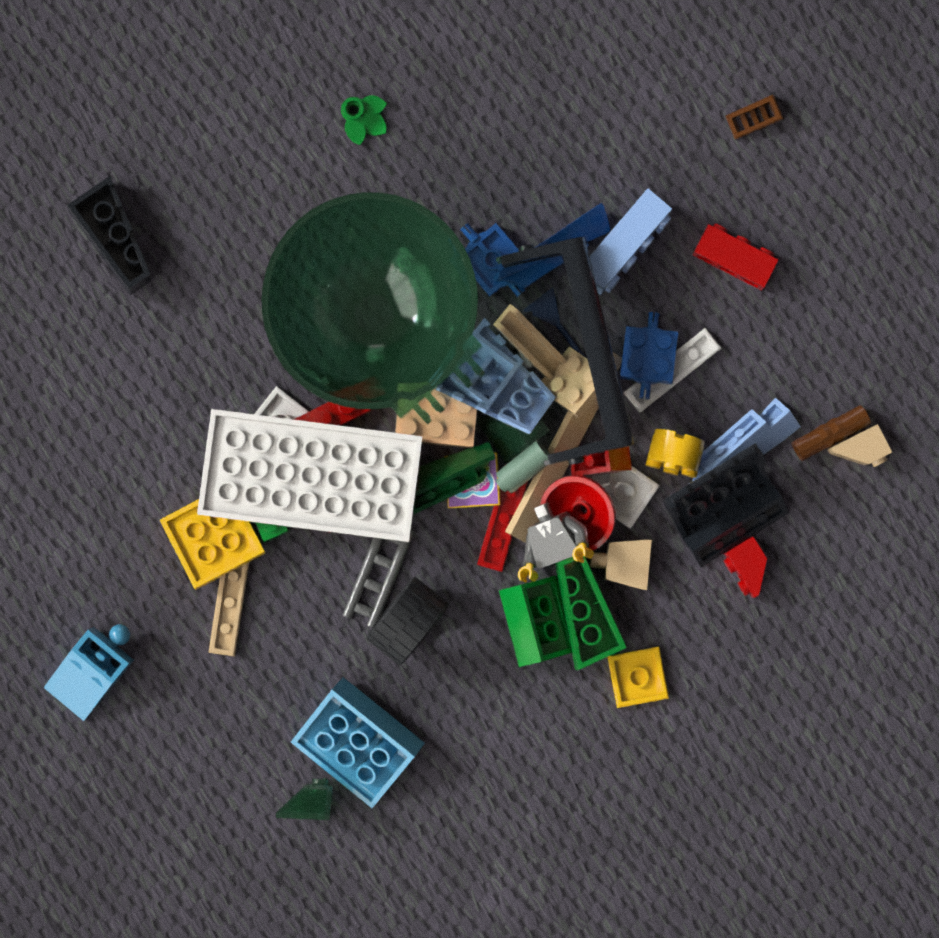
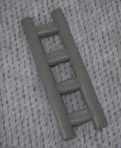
M410 530L409 542L388 540L398 544L393 559L378 554L384 539H372L342 616L352 619L356 612L369 618L367 626H374L384 611L415 531ZM374 563L389 569L383 584L369 578ZM364 588L379 593L374 608L359 603Z

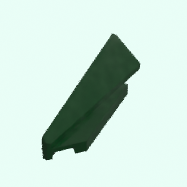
M486 442L419 466L412 515L482 483L487 475L486 468L489 462L495 459L490 443Z

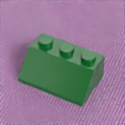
M556 575L499 590L519 667L572 653Z

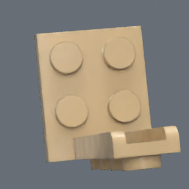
M510 304L493 325L544 376L541 381L556 397L554 401L578 418H581L597 398L588 359L571 347L561 355L522 313Z

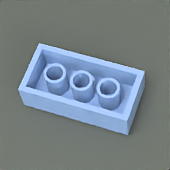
M647 189L590 255L597 290L600 295L604 291L611 292L619 282L620 277L618 274L621 271L624 273L629 271L637 260L636 253L640 251L643 254L654 240L653 233L656 231L660 234L671 220L669 213L672 208L650 189Z

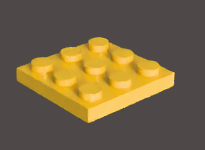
M199 499L160 519L195 590L266 553L249 521L197 515Z

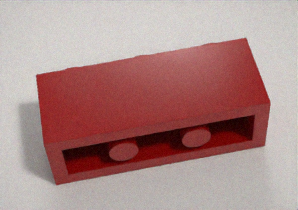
M708 224L692 256L762 290L778 262V259L774 258L775 254L768 249L761 247L759 250L751 246V241L738 235L735 238L727 234L728 230L721 225L714 224L711 226Z

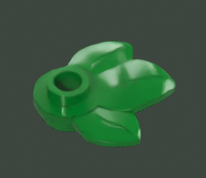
M369 95L363 99L350 97L342 103L341 114L346 120L345 132L352 142L361 145L366 134L379 136L387 132L385 121L379 114L387 105L383 99L378 96ZM350 107H358L359 112L356 115L350 114Z

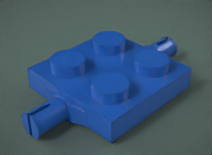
M469 223L465 224V227L463 226L460 231L463 232L470 242L456 256L458 261L489 297L507 285L519 297L525 291L524 288L510 282H496L493 279L504 268L502 263L498 264L496 262V258L519 252L518 248L496 223L487 231L479 234L475 232Z
M653 312L648 313L647 327L626 326L620 379L633 380L641 384L639 398L644 399V390H646L645 400L650 399L651 385L658 383L673 384L678 332L658 328L660 314L655 312L654 322H652Z

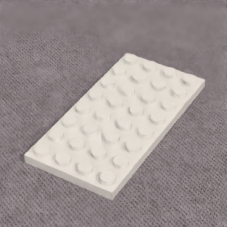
M211 409L197 515L409 542L422 436Z

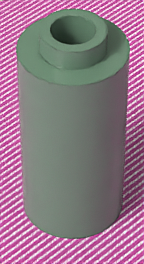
M536 440L496 472L498 478L495 481L504 492L514 493L546 467L544 461L548 460L547 455L550 454L540 441Z

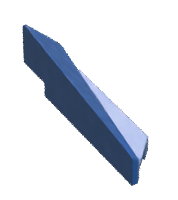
M600 203L536 247L576 237H585L587 243L606 235L611 229L603 203ZM558 256L503 268L493 279L496 282L505 281L517 284L518 287L527 288L564 263L563 258Z

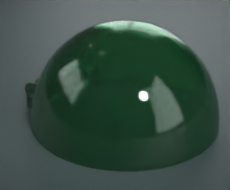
M379 192L348 194L324 202L307 212L287 230L271 255L263 281L261 302L264 328L269 343L282 366L293 379L311 393L326 401L344 407L356 409L391 407L401 419L414 409L429 424L432 421L431 416L419 405L425 398L436 411L441 413L444 407L431 393L452 374L455 373L467 388L473 385L469 377L460 370L461 366L467 362L477 375L482 377L485 374L472 358L483 346L473 336L477 318L478 295L475 273L470 258L452 229L429 209L412 200L392 194Z

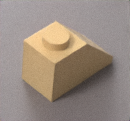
M878 424L827 449L831 455L862 465L872 463L873 467L887 461L886 455L892 453Z

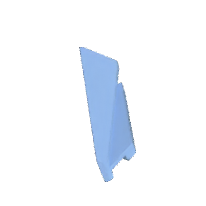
M777 398L760 415L751 409L703 451L697 478H693L692 482L755 443L764 455L801 426L791 411Z

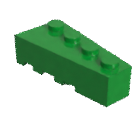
M573 556L555 563L575 670H580L627 648L585 556H583L584 563L574 560Z

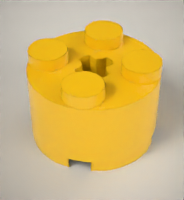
M655 429L645 465L660 469L662 466L665 473L678 475L679 471H682L681 474L684 476L697 478L705 441L687 434L684 436L679 435L671 430Z

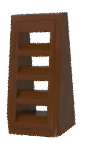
M774 95L725 116L735 140L784 120ZM764 105H770L774 117L769 118ZM757 108L760 109L764 119L761 123L755 112ZM745 113H750L754 126H749ZM738 116H740L745 128L743 131H740L735 120Z

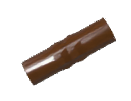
M859 405L837 418L830 419L826 424L819 425L815 430L794 440L791 444L798 458L804 461L871 424L866 410L863 406Z

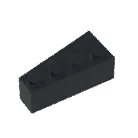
M109 176L69 203L67 208L69 214L127 293L132 295L151 282V276L112 179Z

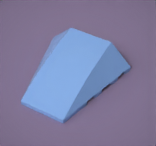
M484 318L431 388L509 426L530 434L556 397L533 371L529 373L522 365L524 361L518 354H512L505 346L506 341L500 334L497 336L489 328L490 323Z

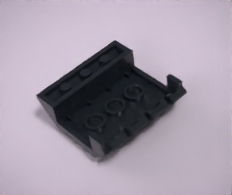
M756 443L662 500L678 533L700 568L789 513L782 496L771 484L763 466L767 462Z

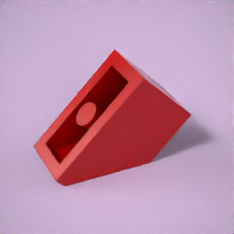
M629 446L584 457L585 462L571 465V474L580 476L612 474L632 470Z

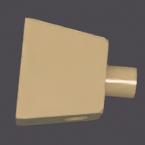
M652 540L610 542L607 544V553L594 552V556L590 559V567L605 569L604 580L647 590Z

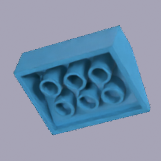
M344 677L334 686L291 741L294 746L371 808L375 806L425 744Z

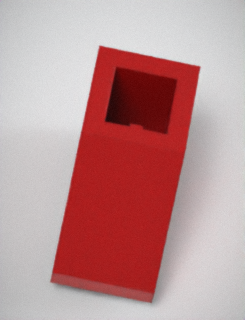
M752 536L725 552L726 559L723 561L731 574L736 572L741 581L737 584L745 596L749 594L751 598H755L760 593L767 558Z

